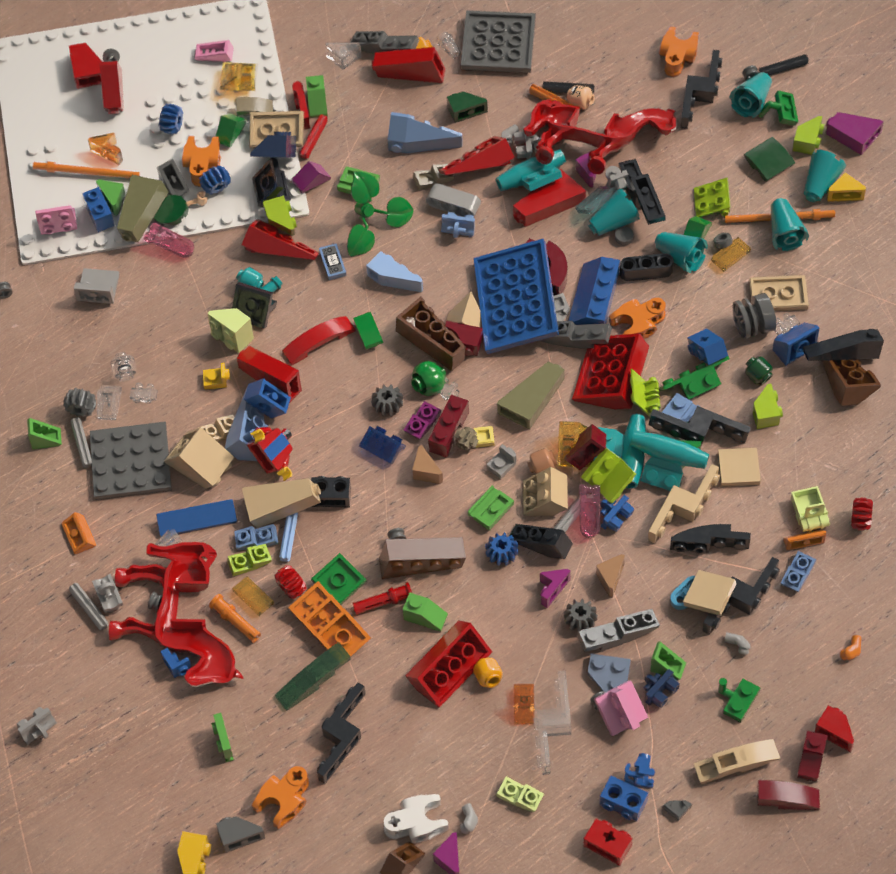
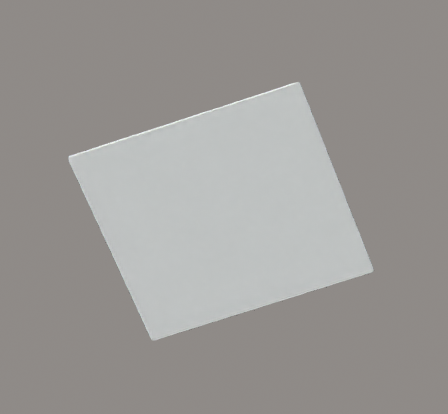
M225 0L0 38V103L19 248L23 265L248 227L257 218L268 223L264 208L258 207L252 177L271 157H250V153L255 149L249 147L250 115L239 116L247 119L248 122L231 147L220 144V165L225 167L231 177L228 187L217 194L210 195L206 193L207 203L204 206L198 203L188 206V215L178 225L163 227L153 217L139 242L125 241L117 229L124 200L119 214L114 216L112 213L115 226L97 232L82 196L83 192L97 188L96 180L98 179L122 183L126 194L130 178L59 171L51 173L47 172V170L33 169V162L47 163L49 161L61 165L140 172L141 177L159 180L157 167L173 159L189 189L188 192L181 196L186 202L197 198V193L205 190L202 187L193 185L189 168L182 165L183 149L189 136H195L197 147L204 148L209 146L212 138L216 136L221 115H237L236 97L270 99L273 101V112L289 111L267 0ZM229 40L233 46L232 61L195 60L196 44ZM86 42L102 62H104L103 53L106 49L112 48L119 52L120 59L118 63L122 68L124 111H119L118 114H109V112L105 111L101 84L77 89L69 45ZM165 104H175L182 107L184 113L183 125H181V130L177 134H167L160 131L158 125L159 113ZM296 148V157H273L278 159L280 170L285 172L291 198L289 201L292 209L289 212L291 218L309 215L306 193H301L291 181L301 170ZM69 205L75 208L76 230L41 235L35 214L36 210Z

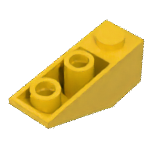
M183 831L177 850L183 874H204L206 870V863L204 861L205 857L210 854L211 844L206 835Z

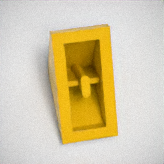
M844 173L829 187L827 201L864 200L866 186L847 173Z

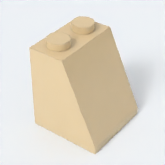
M200 427L186 432L164 462L206 489L212 486L215 487L221 481L220 476L232 466L231 461L234 456Z

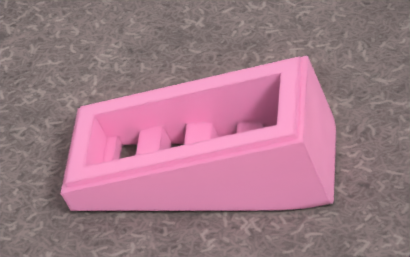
M229 40L196 44L195 60L232 61L233 46Z

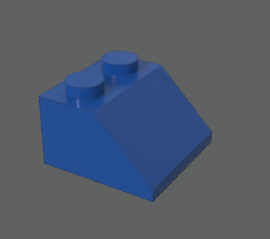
M805 322L799 326L795 325L790 331L780 334L774 339L772 350L787 366L805 355L802 350L803 346L817 343L820 328L818 325Z

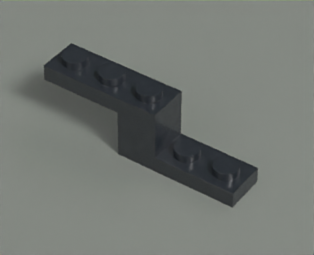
M713 50L709 77L687 76L681 128L688 129V123L692 122L693 111L690 110L694 108L695 101L713 103L714 96H718L719 86L716 85V82H720L721 72H718V68H722L723 58H719L720 50Z
M636 158L620 162L618 167L621 173L624 170L628 173L626 182L632 202L636 209H642L647 224L665 221L666 215L649 175H642Z
M699 406L696 407L690 423L653 409L648 423L654 429L662 430L674 437H679L686 441H701V446L709 429L743 443L746 442L751 429L747 425Z
M774 557L770 559L754 587L732 576L731 578L736 581V586L722 614L728 612L730 605L749 615L753 609L757 610L761 603L760 597L762 594H767L771 586L770 581L772 578L776 579L780 572L778 568L779 560ZM709 613L703 622L702 631L710 635L713 629L716 630L718 628L721 616Z
M359 682L354 687L349 688L346 698L335 706L331 717H327L322 723L323 736L336 744L331 749L327 760L322 761L317 768L318 780L324 784L327 783L361 739L360 729L346 721L366 695L365 686Z

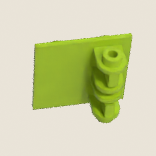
M727 177L694 188L697 217L700 218L719 212L722 216H728L731 207Z
M631 369L632 402L650 417L653 409L659 411L661 408L659 382L656 380V377H650L649 380L645 381Z

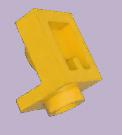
M221 363V368L203 370L205 390L227 388L230 372L229 369L225 368V363Z

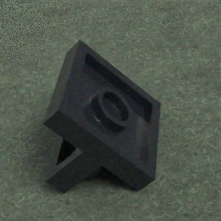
M271 157L252 177L257 204L260 208H264V201L284 196L285 201L291 200L285 172L280 170L278 159Z
M238 282L235 288L232 309L237 308L251 319V325L265 329L269 313L276 308L277 301L272 299L273 292Z

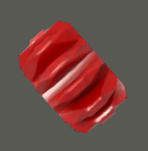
M861 497L853 500L851 519L853 529L864 531L871 528L872 499Z
M290 565L280 568L274 575L278 586L291 599L299 597L306 590L303 578Z

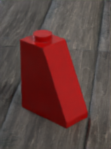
M86 42L69 45L77 89L100 85L99 62H102V60Z
M118 61L99 62L104 109L109 114H118L119 111H124L122 68Z

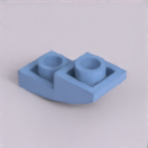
M274 524L258 529L251 526L234 531L237 550H247L249 547L266 544L267 547L278 544L277 530Z
M798 551L780 584L799 593L814 567L816 559Z

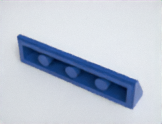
M233 499L156 514L160 537L237 522Z

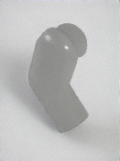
M516 124L501 133V137L507 139L509 146L513 142L512 136L514 133L519 132Z
M726 632L724 642L738 645L739 654L747 655L749 649H751L750 643L741 635Z
M470 803L462 807L466 818L464 823L460 825V830L464 834L472 832L478 823V817Z

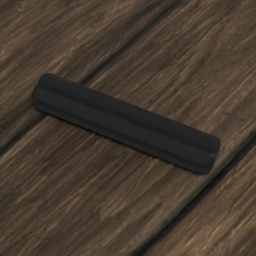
M806 54L760 67L758 72H763L770 76L809 63V59Z
M544 81L542 84L543 89L556 93H568V90L575 85L589 87L592 94L595 91L594 84Z

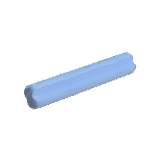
M298 512L286 517L279 555L282 562H289L291 558Z

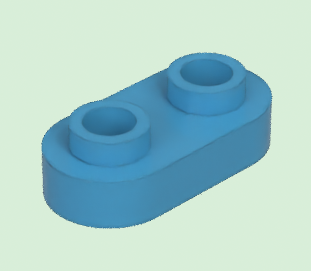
M695 576L686 578L672 592L670 603L673 608L677 610L687 608L683 602L679 603L677 600H684Z

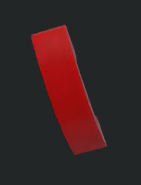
M346 316L333 318L314 326L298 336L282 350V353L290 364L294 365L307 358L308 352L336 337L342 339L355 332L356 329Z

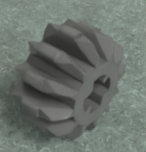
M383 384L382 389L376 387V392L372 393V406L375 408L376 413L381 412L383 417L386 413H389L390 416H392L393 412L398 413L399 408L403 406V394L400 393L398 387L393 389L392 384L389 387Z
M83 388L70 389L63 401L65 411L77 417L82 416L85 418L86 416H91L96 407L95 395L90 394L89 390H83Z
M582 598L578 603L574 599L573 605L568 604L564 611L565 624L570 625L571 631L577 628L578 632L581 629L585 630L595 626L594 621L598 619V615L596 614V607H591V601L584 603Z

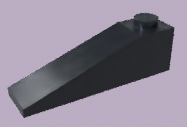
M878 329L858 330L803 346L802 350L808 361L879 359L884 339Z

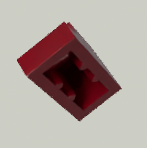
M447 320L446 328L452 331L465 345V355L478 356L483 340V328Z
M591 424L579 434L575 446L566 455V461L578 470L583 469L606 449V433Z
M807 731L797 778L818 782L828 735Z

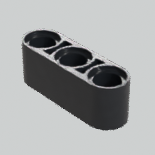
M665 253L626 257L620 261V278L624 281L666 278L673 271V257Z

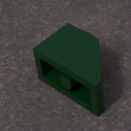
M462 91L447 96V108L454 122L457 123L487 113L488 101L486 98Z

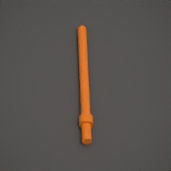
M49 161L47 163L33 162V169L47 170V172L51 173L59 171L131 178L132 175L140 176V172L61 165Z
M813 209L812 211L796 212L800 219L813 218V220H821V218L835 217V210L821 211L820 209ZM771 213L725 216V223L771 221Z

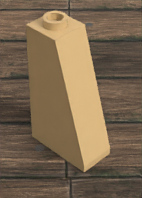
M309 478L242 488L249 520L257 529L320 503L319 495L321 491L319 486L314 484Z

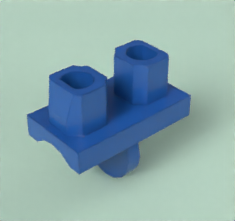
M625 494L615 506L616 501L613 504L608 502V500L601 501L600 506L602 510L600 514L604 516L608 513L601 525L604 530L609 527L617 532L624 523L617 517L619 513L627 519L633 514L635 509L628 503L629 497Z

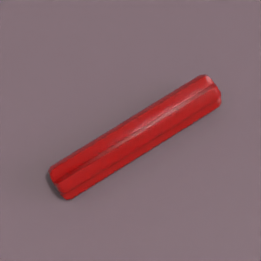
M322 114L318 116L299 152L301 158H309L328 122L327 116Z

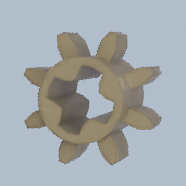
M464 427L462 430L458 429L454 436L456 438L455 441H457L456 445L466 451L469 448L471 449V447L475 448L479 441L477 439L478 436H476L477 432L470 427Z

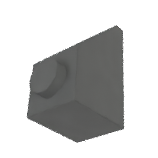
M236 816L223 818L220 822L216 823L226 853L265 839L261 826Z

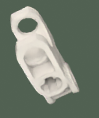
M436 794L417 795L401 801V810L391 812L385 816L384 831L386 836L391 839L410 836L412 843H420L431 840L435 836L448 830L447 820L433 821L425 816L427 811L441 805L440 796Z

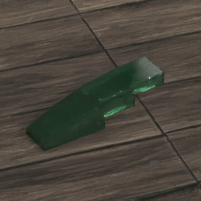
M338 642L294 676L275 694V698L288 711L319 690V685L334 676L335 670L349 662L351 656Z

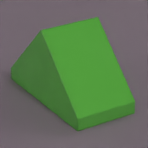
M96 180V185L100 188L108 207L114 216H117L126 195L124 185L117 182Z
M32 418L27 419L28 437L32 449L62 445L61 428Z
M657 642L651 658L650 672L664 675L670 669L674 672L673 677L676 680H680L686 662L662 642Z

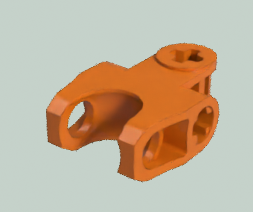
M671 26L664 35L659 55L665 56L666 64L664 71L668 76L676 77L680 75L685 61L694 63L697 56L699 32L694 31L689 39L680 40L675 36L676 27Z
M189 136L184 146L182 165L189 168L193 185L201 187L199 178L203 173L213 168V166L217 167L220 165L219 137H213L209 146L200 148L196 146L195 136Z
M652 298L640 304L637 299L630 300L622 304L609 316V323L611 326L627 323L632 327L622 335L640 333L646 339L656 332L657 327L655 324L665 319V301L661 298Z
M295 766L281 780L275 775L271 776L261 787L252 803V809L258 813L267 805H278L280 810L274 817L273 823L277 829L283 827L290 820L294 819L306 804V799L301 796L309 787L306 770L301 766Z

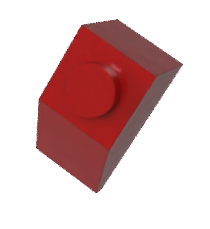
M828 705L816 723L814 732L828 735V741L851 753L854 738L847 716L839 708Z

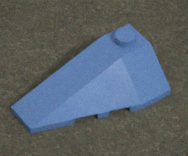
M391 112L388 151L414 153L459 148L463 145L462 133L445 127L437 128L431 126V122L426 120L422 123L414 120L415 117L408 114Z
M245 391L227 435L225 449L238 460L257 461L246 444L254 439L253 435H250L251 432H254L259 427H268V425L264 421L265 414L244 400Z

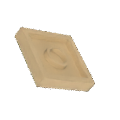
M757 448L718 449L721 487L760 485Z
M698 570L683 600L684 606L721 616L736 586L735 579Z

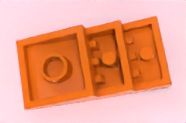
M318 581L288 607L341 665L371 639L347 610Z

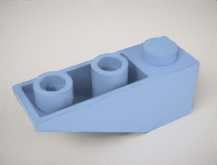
M382 251L366 265L367 276L382 286L417 292L423 291V280L419 275L413 274L406 266L400 265L390 255H386Z

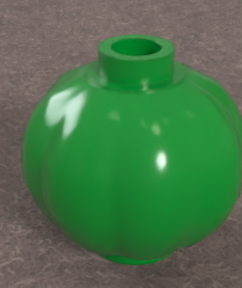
M422 362L413 369L412 387L416 392H420L424 396L436 395L444 388L446 372L442 366L439 367L434 362Z

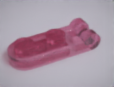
M152 223L150 231L144 236L146 242L153 243L180 257L188 258L194 253V243L190 239L157 223Z
M580 484V532L587 538H593L600 531V485L588 487L586 484ZM587 494H592L593 498H587Z

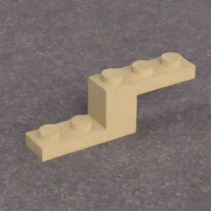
M711 464L696 494L675 485L673 486L649 530L648 541L656 543L658 537L662 538L666 529L664 526L667 522H671L674 514L692 522L696 516L699 517L701 515L704 501H708L712 494V486H716L719 482L718 466Z

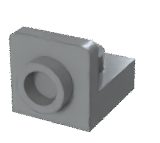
M502 444L499 447V453L487 463V469L502 479L516 465L515 451Z

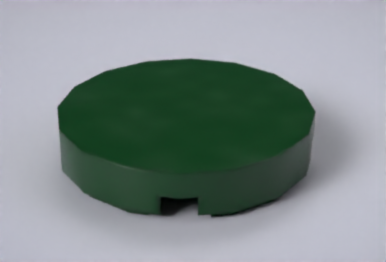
M178 195L166 196L154 216L155 221L163 227H172L181 223V220L184 217L186 218L189 211L186 200Z

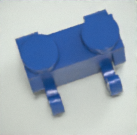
M645 753L639 754L634 764V767H636L635 771L629 770L631 768L630 763L625 766L624 780L626 783L639 787L653 788L654 779H648V776L654 777L655 770L650 768V755Z

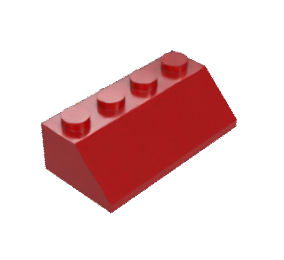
M458 620L405 676L419 693L440 708L473 673L475 664L480 659L487 658L493 651L470 622Z

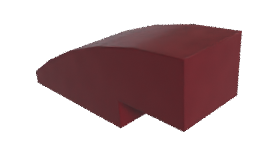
M758 780L757 804L758 806H778V809L820 810L819 789L790 782Z

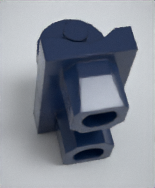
M668 669L662 677L658 673L654 676L650 674L645 676L644 680L647 684L644 686V689L648 691L646 693V704L651 706L653 703L662 708L668 701V697L662 692L665 689L672 694L678 691L680 683L673 677V671Z

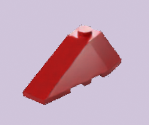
M493 136L475 146L476 150L464 153L462 160L456 159L441 168L439 172L440 174L448 175L496 166L503 167L508 165L510 160L515 157L506 138Z

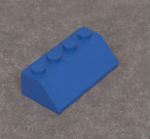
M599 257L583 264L568 321H573L575 325L607 323L620 273V260Z

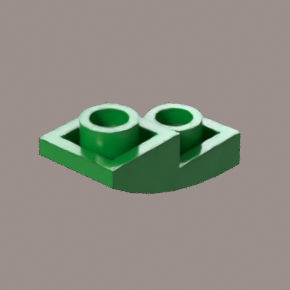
M371 312L353 318L366 349L383 343Z

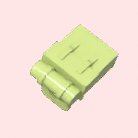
M818 486L791 492V500L796 512L795 516L798 525H801L802 532H810L814 529H823L830 526L828 511L825 508Z

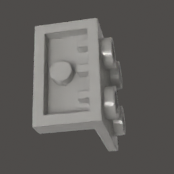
M83 269L80 283L75 282L74 285L77 301L113 304L120 275L119 271Z

